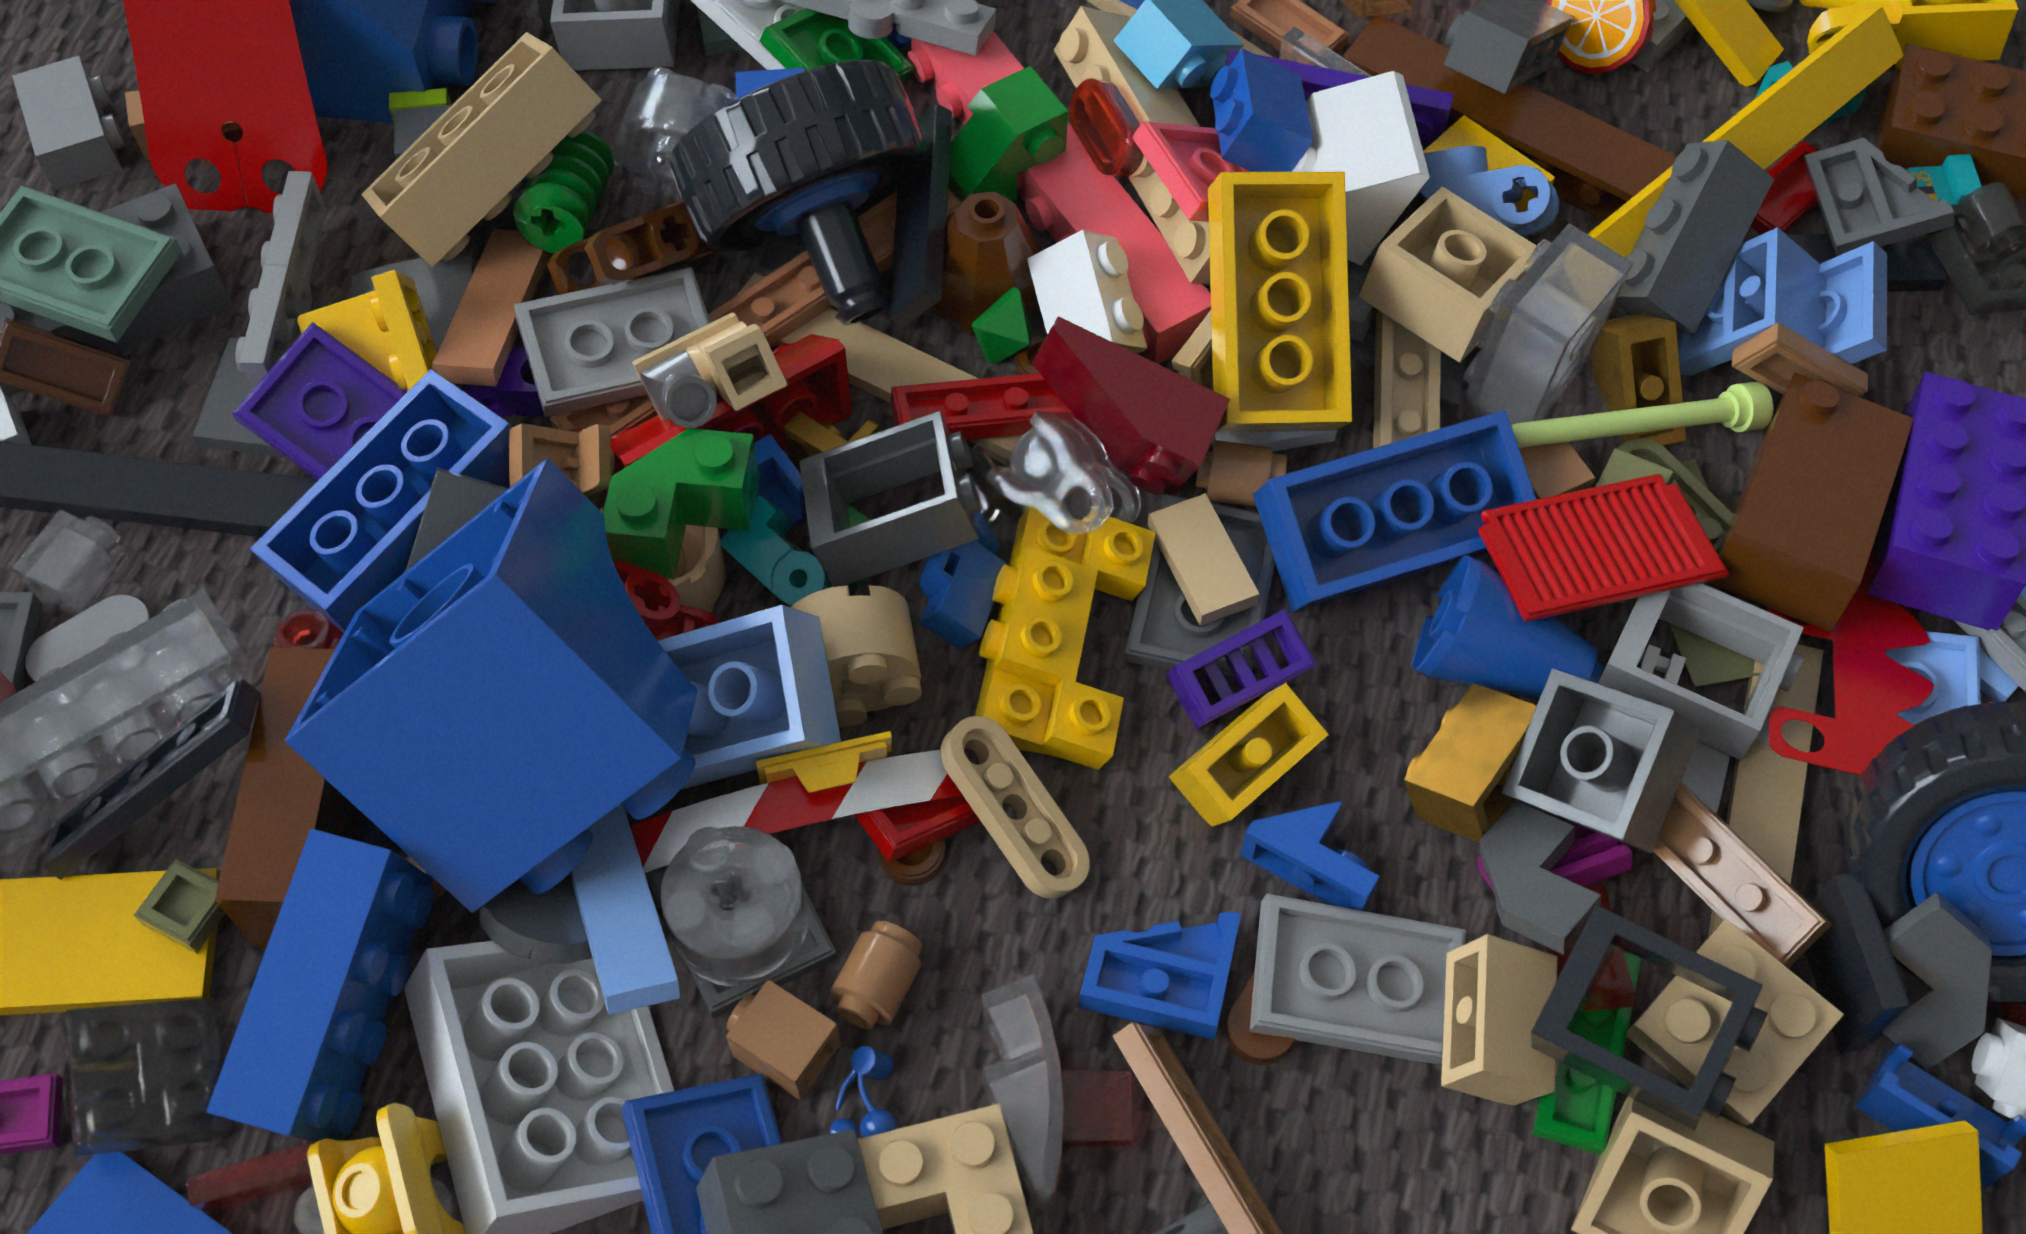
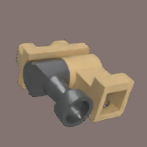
M733 312L632 361L659 418L663 421L671 419L675 424L684 428H696L708 422L715 412L716 395L718 394L737 411L787 386V382L761 327L755 323L747 327L743 321L739 322L737 315Z

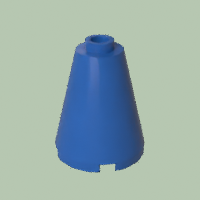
M1467 555L1462 556L1455 564L1438 591L1436 597L1442 599L1433 618L1426 616L1411 663L1412 668L1422 673L1425 677L1468 686L1474 683L1497 692L1536 700L1540 699L1552 668L1597 684L1603 670V665L1596 662L1597 648L1557 617L1551 616L1524 622L1500 574L1481 559L1476 560Z

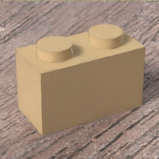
M1489 934L1447 953L1442 1087L1509 1105H1518L1555 1091L1558 1061L1532 1048L1531 1031L1557 982V956Z

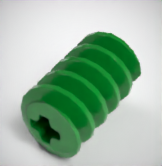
M584 130L572 138L566 135L551 150L554 156L550 164L536 177L525 182L522 192L515 202L513 215L516 227L531 244L549 253H555L561 248L583 240L584 232L589 227L590 219L595 214L596 206L602 198L603 190L606 188L608 179L613 173L615 158L612 149L602 138L590 131Z

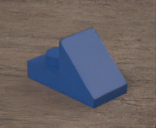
M1343 802L1329 803L1254 820L1245 832L1241 857L1329 905L1365 911L1380 877L1371 872L1367 864L1355 854L1342 849L1333 851L1324 846L1337 824Z

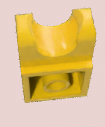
M1799 0L1806 7L1829 9L1819 15L1809 31L1807 45L1810 54L1867 8L1883 6L1902 52L1908 43L1980 61L1999 60L2018 11L2015 0Z

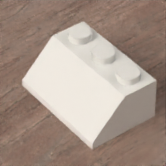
M1395 71L1312 93L1306 105L1314 141L1291 171H1345L1347 260L1359 265L1364 263L1430 178L1404 77Z

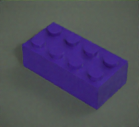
M1925 371L1904 412V415L1914 418L1881 519L1867 594L1988 631L1990 629L1998 631L2026 585V398L2012 396L1969 384L1959 379L1948 378Z

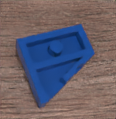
M1232 911L1219 913L1218 920L1215 923L1182 929L1179 921L1152 925V927L1143 932L1123 930L1095 935L1080 992L1078 1008L1214 1040L1241 913Z

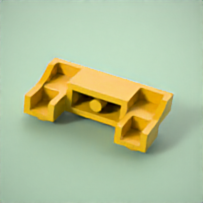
M1032 503L1029 505L1019 519L1009 565L1004 564L996 579L992 600L1000 603L997 620L992 619L989 622L980 646V657L987 658L988 660L975 716L987 717L997 722L1006 731L1018 750L1051 755L1099 770L1113 756L1124 698L1076 682L1094 589L1132 602L1146 586L1156 532L1098 512L1090 523Z

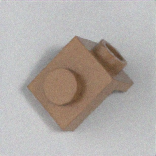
M521 423L509 429L510 487L547 457L586 497L609 487L614 471L615 457L613 450L610 448V429L608 426L595 424L581 432H573Z

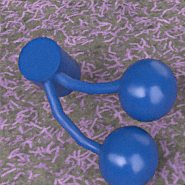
M859 1047L852 1055L851 1066L853 1070L841 1084L835 1107L837 1111L841 1109L847 1087L858 1075L860 1095L869 1111L863 1117L860 1124V1132L864 1138L896 1130L897 1121L892 1113L884 1109H877L872 1104L865 1086V1076L879 1081L889 1077L893 1070L892 1058L888 1054L871 1047ZM841 1118L832 1123L830 1134L854 1129L857 1135V1127L853 1121Z

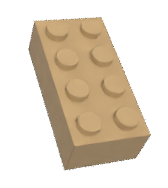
M526 32L361 195L378 216L433 268L441 259L444 262L450 261L465 248L470 239L467 233L483 217L486 220H491L501 213L512 198L509 192L525 176L528 179H532L540 174L553 159L554 155L551 150L566 135L572 138L584 131L595 117L593 109L602 100L553 47Z

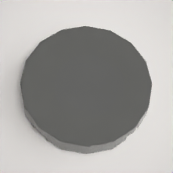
M570 874L548 891L537 895L533 894L517 880L480 907L479 917L482 928L494 943L513 955L530 959L532 951L550 954L549 963L568 964L592 958Z

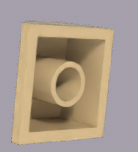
M1627 1097L1610 1131L1606 1149L1600 1156L1571 1230L1578 1234H1744L1773 1180L1775 1142L1720 1115L1716 1118L1706 1112L1703 1113L1696 1129L1693 1130Z

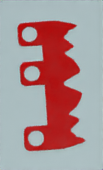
M1871 550L1861 583L1831 633L1813 625L1793 622L1783 613L1768 607L1769 613L1804 627L1802 634L1833 641L1835 719L1782 706L1771 709L1769 712V744L1772 750L1782 757L1862 776L1863 771L1871 760L1877 757L1889 742L1914 726V724L1897 716V713L1920 706L1932 693L1933 683L1892 660L1885 654V651L1889 649L1923 646L1931 643L1915 617L1895 602L1867 594L1875 550ZM1791 720H1801L1812 724L1824 737L1825 743L1823 748L1817 752L1810 753L1793 748L1782 737V725Z

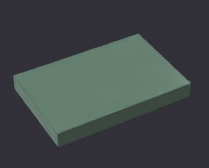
M21 186L0 213V301L118 342L180 256L182 250L176 238Z

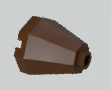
M997 192L970 194L954 211L946 226L942 299L932 306L933 313L946 320V317L958 324L960 330L972 337L976 335L971 324L1013 286L1020 290L1029 317L1037 308L1040 310L1027 258L1041 252L1042 249L1014 202Z

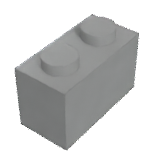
M79 55L12 75L35 157L54 190L122 170L116 150L126 147L125 141L114 115L105 116L104 113L105 109L113 107L111 97L101 75L90 77Z

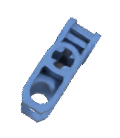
M1462 146L1424 153L1430 178L1416 194L1415 197L1428 200L1443 186L1521 236L1533 235L1544 231L1554 222L1559 212L1560 200L1556 189L1540 170L1532 166L1516 165L1489 171L1486 148L1482 146ZM1529 188L1538 198L1529 200L1528 210L1521 212L1514 203L1522 200V190Z

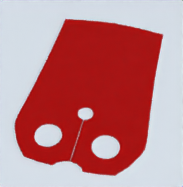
M123 0L142 105L149 158L152 169L165 187L176 183L188 209L233 212L248 205V207L256 208L266 214H273L274 200L277 195L282 194L276 193L266 186L262 178V168L269 160L279 159L289 163L295 171L312 172L321 193L328 171L327 159L302 61L290 0ZM232 121L241 126L243 137L240 141L234 143L224 137L222 126L225 122ZM205 159L216 166L221 175L219 189L212 193H201L190 186L185 177V168L191 160Z

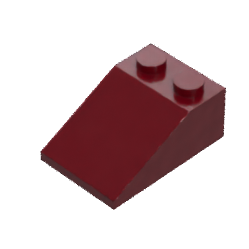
M1059 316L1056 318L1032 362L1034 367L1115 467L1131 475L1130 481L1136 487L1156 495H1162L1164 491L1174 494L1201 466L1230 401L1229 398Z

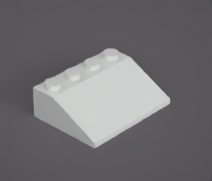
M493 941L429 948L425 950L404 987L466 1234H551L643 1200L623 1119L622 1107L626 1100L674 1091L649 1007L645 1006L608 1015L593 957L568 964L549 963L550 954L532 951L530 959L513 955Z

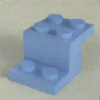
M1778 227L1741 243L1696 333L1677 334L1680 374L1692 376L1731 360L1734 348L1776 323L1784 325L1850 364L1887 351V253L1872 241L1819 264Z

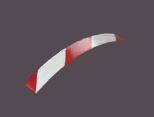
M964 748V753L968 758L966 748ZM940 750L860 762L855 783L808 793L798 776L689 805L630 826L644 873L722 847L813 823L884 808L963 795L946 772L941 761Z

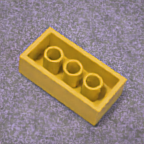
M1345 171L1220 172L1208 188L1213 391L1229 398L1230 401L1216 432L1335 431L1352 422Z

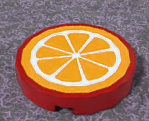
M1547 0L1548 5L1574 16L1557 54L1571 68L1587 73L1618 70L1637 59L1651 41L1654 27H1652L1654 21L1653 12H1656L1655 0Z

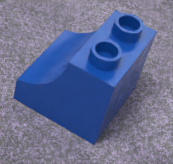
M547 457L356 611L287 735L285 742L473 913L517 880L536 895L544 893L557 885L578 865L587 853L593 840V834L587 828L619 804L634 819H643L655 813L669 802L687 782L695 767V758L684 746L698 689L667 655L632 603L619 577L609 550L604 514Z

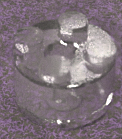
M663 67L653 68L649 71L647 78L637 84L631 94L612 149L616 167L621 172L624 165L635 176L633 186L653 198L681 201L682 197L671 171L670 159L672 150L679 140L695 125L715 111L735 101V94L722 85H709L691 77L677 75L672 70Z
M741 826L704 827L698 829L690 835L687 843L673 857L664 874L661 887V905L672 940L686 964L701 978L723 986H748L760 982V977L773 972L779 967L782 970L793 961L801 949L807 932L808 912L800 872L793 852L771 835L754 828ZM727 907H733L732 911L725 909Z

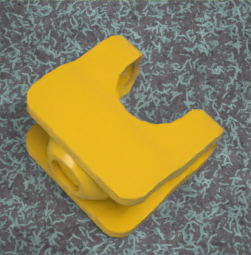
M392 1103L377 1112L376 1122L380 1138L368 1137L351 1141H338L326 1138L309 1146L307 1158L325 1234H466L464 1224L453 1219L444 1210L436 1197L432 1185L431 1165L447 1160L438 1122L415 1116L412 1108L406 1105Z

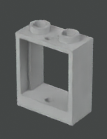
M1702 583L1637 598L1598 684L1677 711L1702 727L1697 741L1742 760L1755 739L1763 743H1767L1769 740V712L1774 707H1779L1772 703L1778 688L1789 691L1805 656L1794 652L1804 627ZM1658 619L1764 664L1743 714L1637 667Z

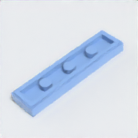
M619 804L587 828L593 834L592 843L582 860L569 873L608 1015L680 999L676 971L625 810Z

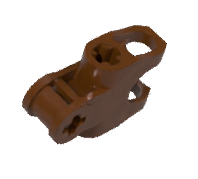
M681 200L659 210L616 224L593 234L590 238L561 248L552 255L547 266L558 294L561 295L637 279L675 264L677 266L687 264L719 251L707 247L702 242L684 202ZM572 254H583L590 259L595 276L589 286L577 285L570 278L567 264Z

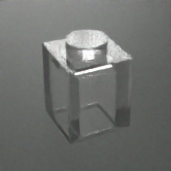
M59 510L12 569L30 592H34L39 600L72 616H76L100 602L131 562L118 545L121 539L120 535L107 523L93 516H88L83 521L65 511Z

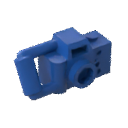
M981 511L973 513L978 540L929 557L919 580L923 593L929 599L920 624L958 650L981 638L994 604L992 598L997 576L1004 564L1008 565L1007 562L996 555L1000 543Z

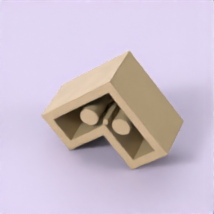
M1000 1103L857 1139L882 1230L948 1213L953 1234H1033Z

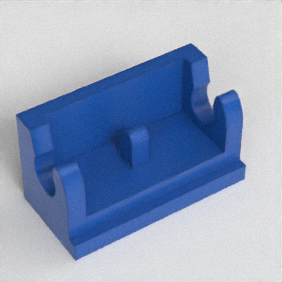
M1898 1042L1890 1050L1887 1049L1855 1105L1856 1108L1895 1132L1967 1121L1979 1133L1980 1183L1984 1188H1987L2014 1169L2022 1152L2014 1147L2024 1135L2026 1136V1119L2017 1115L2009 1122H2006L1907 1061L1912 1055L1913 1049L1901 1042Z

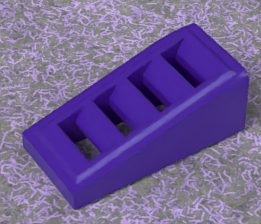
M1284 609L1175 665L1167 672V678L1185 712L1198 730L1317 666V663L1287 609ZM1271 632L1289 663V666L1281 670L1263 639V636ZM1247 645L1266 677L1258 682L1240 650ZM1222 658H1225L1242 689L1233 694L1216 663ZM1200 670L1218 703L1212 706L1194 675Z

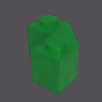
M1031 66L981 88L967 106L973 115L955 138L951 137L948 188L962 202L970 194L997 192L1014 202L1017 206L1018 173L1037 164L1047 163L1058 154L1066 151L1068 110Z
M688 428L611 476L603 514L606 538L613 561L626 562L655 572L666 579L675 580L686 525L750 531L760 481L753 434Z

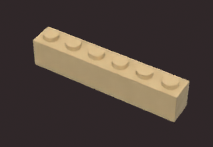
M1080 6L1069 26L1061 35L1054 51L1188 280L1193 284L1202 283L1203 285L1210 286L1209 222L1189 221L1132 138L1142 122L1198 127L1200 125L1177 88L1156 89L1113 41L1132 17Z

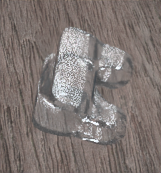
M1036 411L1029 420L1033 428L1020 438L1010 454V467H992L986 475L987 480L1004 496L1016 503L1035 507L1055 526L1067 533L1089 534L1100 529L1113 510L1112 492L1109 487L1117 490L1122 497L1123 506L1119 515L1115 517L1116 519L1133 524L1141 511L1140 493L1135 485L1110 463L1106 450L1096 435L1084 424L1068 414Z

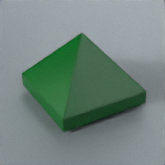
M1014 286L971 324L985 359L992 365L1001 362L1030 345L1034 330L1020 290Z

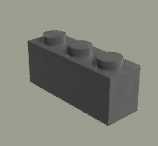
M1490 0L1467 10L1465 14H1458L1454 19L1445 39V45L1450 47V50L1443 65L1505 94L1545 72L1552 66L1574 16L1540 0Z
M1728 140L1687 143L1684 151L1674 161L1672 174L1658 201L1647 213L1645 226L1631 253L1622 262L1618 272L1619 276L1608 297L1631 315L1647 313L1676 322L1677 334H1695L1774 178Z

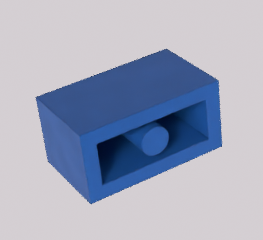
M1241 48L1230 66L1225 65L1218 71L1211 86L1210 96L1213 98L1216 118L1215 129L1218 131L1222 159L1251 172H1291L1314 141L1301 76Z

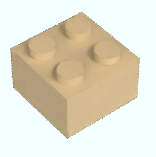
M1442 186L1380 244L1358 297L1460 363L1519 302L1544 250Z
M1725 918L1698 948L1696 953L1763 984L1756 1007L1768 1012L1751 1051L1747 1052L1736 1046L1724 1072L1737 1079L1720 1115L1745 1127L1757 1118L1844 1014ZM1675 975L1626 1032L1627 1037L1686 1087L1691 1089L1733 1002Z

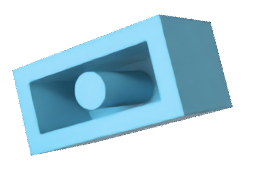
M1145 0L1113 40L1156 89L1211 87L1216 74L1225 65L1229 49L1239 51L1244 45L1203 0Z

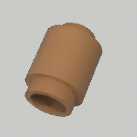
M1214 440L1213 452L1207 451L1201 466L1198 468L1196 487L1207 488V497L1211 502L1257 507L1253 493L1269 479L1286 474L1287 455L1272 453L1273 447Z
M876 921L870 931L862 932L830 989L832 998L838 1003L836 1012L847 1022L866 1030L873 1029L875 1023L890 1025L922 964L918 957L923 949V945L920 940L906 929L886 921Z

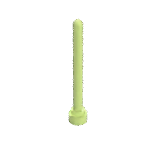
M1748 382L1731 385L1717 399L1515 423L1511 427L1519 448L1721 423L1725 427H1730L1735 432L1761 430L1769 425L1773 416V399L1770 391L1763 383Z

